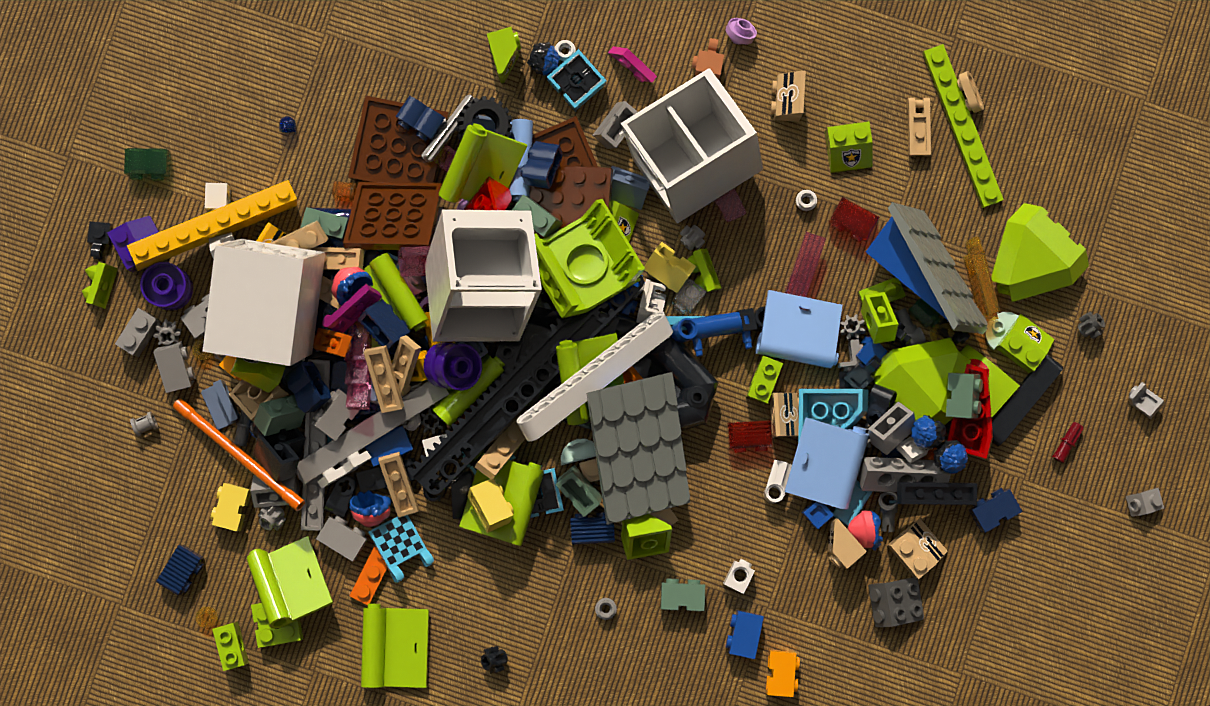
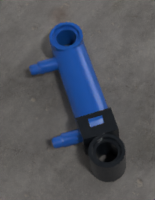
M760 307L756 310L753 308L743 309L732 313L692 319L684 318L672 326V338L679 343L692 340L697 357L703 356L702 338L735 333L736 335L742 334L745 348L751 349L752 339L750 332L762 330L763 323L759 321L758 315H761L764 319L765 307ZM682 326H684L687 329V335H685L682 332Z

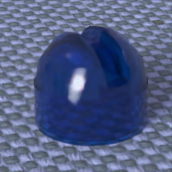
M290 116L282 117L279 122V131L283 133L295 132V120Z

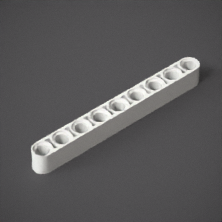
M657 312L649 316L517 419V423L526 440L534 441L543 436L587 401L586 393L603 389L671 336L673 330L665 313Z

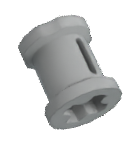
M151 411L141 418L130 420L137 437L148 430L158 429L157 421Z

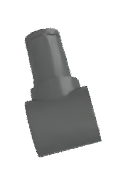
M906 308L894 313L897 320L905 326L903 331L912 338L908 345L901 342L902 347L927 343L923 331L920 327L917 328L916 325H913Z
M882 492L879 497L880 511L882 512L881 531L886 532L889 525V532H894L895 513L898 512V504L887 503L884 496L892 495L897 500V492Z

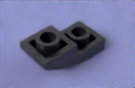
M471 471L464 472L450 486L453 519H460L463 516L468 500L467 495L472 487Z

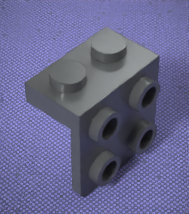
M913 577L868 585L875 627H893L923 620L924 613L918 579Z

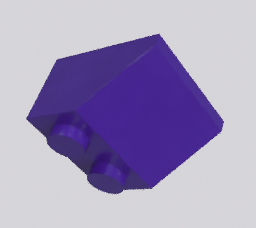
M151 216L126 222L107 232L124 266L132 273L136 272L137 268L127 245L159 233Z

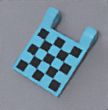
M408 515L397 516L368 532L395 583L402 581L404 578V574L397 565L418 554L425 567L430 566L434 562V558L425 547Z

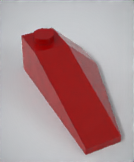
M488 176L464 210H506L512 201L510 189Z
M966 364L964 373L980 374V379L983 381L982 391L979 392L981 412L978 414V418L953 417L947 441L958 440L964 445L968 454L988 459L993 439L989 373L986 368Z

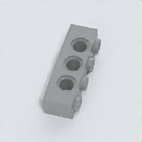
M863 457L858 480L862 491L897 492V482L948 483L951 474L939 471L934 464V460L918 459L909 463L907 459Z

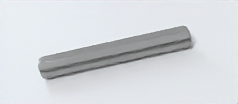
M472 95L465 96L423 152L422 158L429 163L434 160L455 132L458 123L456 122L464 106L474 99Z

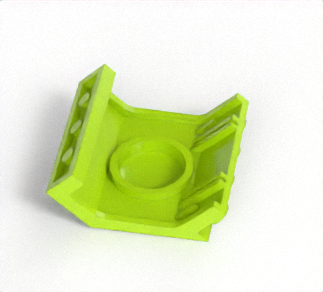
M603 199L596 200L581 218L554 234L542 239L538 237L537 233L534 234L540 281L561 318L590 311L639 282V276L645 270Z

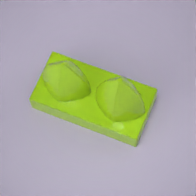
M699 249L694 251L693 255L687 260L696 266L692 273L700 272L701 275L695 279L692 289L699 292H712L721 289L708 250Z
M98 262L97 265L85 269L88 277L93 281L91 286L82 290L86 303L105 309L118 268Z
M896 277L858 291L862 304L864 295L885 292L889 303L906 296L900 280Z

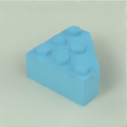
M799 389L798 443L806 417L847 430L851 429L868 411V390Z

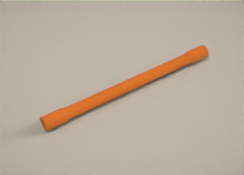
M182 398L173 404V409L196 425L281 496L294 510L299 511L304 506L305 501L281 482L276 483L261 465L200 416Z

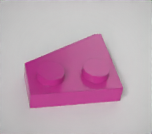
M613 46L608 52L621 65L632 71L634 77L640 82L652 83L657 77L629 49Z

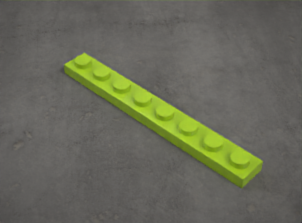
M944 44L923 51L922 54L982 208L1003 201L1004 199L970 111L965 104L963 93L958 86L957 78Z

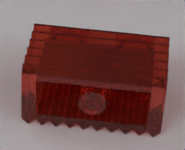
M842 197L828 222L832 223L831 227L839 232L844 230L850 233L849 237L857 242L863 240L866 242L880 217Z
M771 420L727 423L728 449H733L734 453L746 452V448H755V452L768 451V447L773 446Z

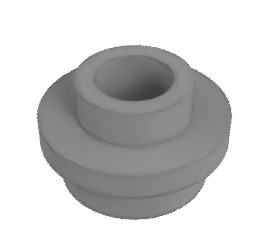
M602 598L596 603L595 612L599 618L608 620L616 614L617 607L612 599ZM609 605L610 611L604 613L602 606Z

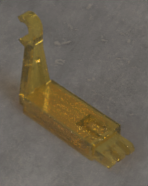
M973 237L966 242L968 254L963 259L975 304L986 321L990 322L999 319L997 313L1000 312L981 240L979 237ZM949 322L939 324L931 328L930 338L936 341L938 338L936 331L943 328L948 331V336L952 337L954 336V330Z

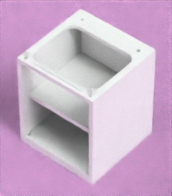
M710 68L621 123L623 131L619 135H625L633 161L676 223L681 222L763 170L757 132Z
M441 211L425 262L433 342L520 341L542 290L531 211Z
M238 239L215 245L203 352L291 366L300 360L305 361V358L312 355L325 252L246 239Z

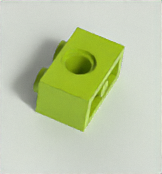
M886 293L864 295L861 313L873 343L895 341L899 324Z
M762 356L746 397L766 405L783 363Z
M238 622L212 629L223 671L249 663Z

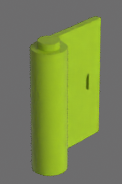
M476 123L468 125L441 186L439 196L452 203L458 202L459 198L470 201L488 176L509 188L527 148V144L486 130L483 126Z
M384 253L369 263L370 265L363 269L372 277V288L380 292L381 299L392 306L393 312L400 320L407 324L410 331L415 330L417 332L426 327L427 324L425 322L428 320V317L390 255ZM357 320L355 325L369 348L380 347L381 345H378V342L364 328V325H361V322Z
M613 333L572 342V340L559 342L560 345L556 347L561 384L618 341L617 334ZM623 373L603 389L624 384ZM588 401L567 416V423L569 425H579L589 421Z
M486 354L481 358V376L473 387L462 391L448 389L449 395L430 406L448 426L451 427L470 408V405H473L476 399L505 372L503 369L505 364L497 356L492 358Z
M508 460L494 477L496 484L499 483L503 489V497L506 502H509L513 507L514 514L509 524L487 533L468 498L459 527L522 546L545 472L541 470L542 466L531 462L526 466ZM477 469L472 487L490 478Z
M309 536L271 553L255 549L247 556L246 559L271 628L283 627L333 604Z
M370 603L368 608H363L361 687L427 688L429 609L381 608V604Z

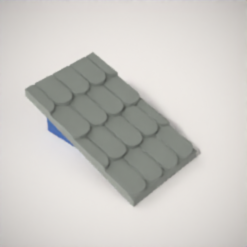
M892 202L888 207L892 217L866 250V253L946 318L954 331L984 334L988 329V323L972 300L973 294L955 269L954 260L940 241L941 235L925 211Z
M672 372L586 393L606 524L690 503L686 475L687 469Z

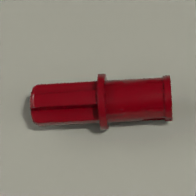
M1077 422L1071 424L1064 438H1060L1061 443L1052 458L1064 464L1072 448L1076 447L1075 443L1084 430L1081 424Z

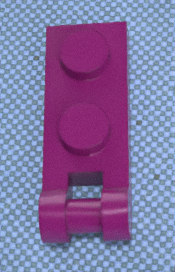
M365 284L332 315L325 316L322 322L323 326L335 332L344 333L358 320L367 308L382 298L380 292Z

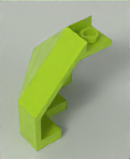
M1024 203L1006 223L990 281L996 282L998 293L1010 295L1012 302L1073 285L1089 266L1086 248L1080 243L1077 245L1068 237L1070 233L1059 222L1055 224L1047 216L1048 212L1041 206Z
M951 338L892 349L881 359L880 367L872 374L875 376V384L897 392L894 405L900 402L914 412L915 420L923 417V415H929L934 421H940L945 425L953 419V417L946 416L947 399H951L952 391L948 390V373H964L966 364H970L971 360L960 353Z

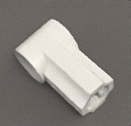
M774 460L763 494L767 502L777 503L783 499L792 467L791 464ZM773 487L779 490L780 494L777 499H772L769 496L770 488Z

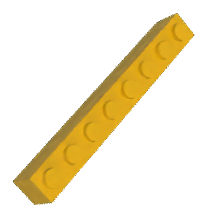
M289 180L136 241L127 245V248L137 271H140L155 263L208 243L211 238L235 232L296 207L297 198Z

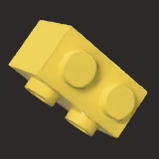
M494 478L471 487L467 495L487 533L509 524L514 514L512 505L506 502L503 497L504 492L499 483L496 484Z

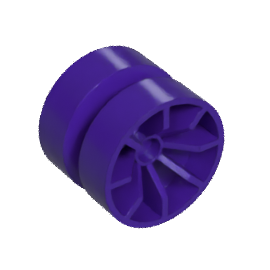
M155 263L148 267L142 275L140 287L144 298L161 309L168 311L178 310L184 307L192 297L193 282L191 277L183 269L172 263Z
M437 343L429 349L424 359L425 376L436 387L461 391L473 387L481 376V357L473 347L466 344Z

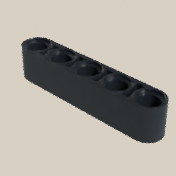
M1049 354L1045 356L1035 371L1030 372L1025 377L1020 387L992 418V442L997 447L1008 438L1063 370L1064 367Z

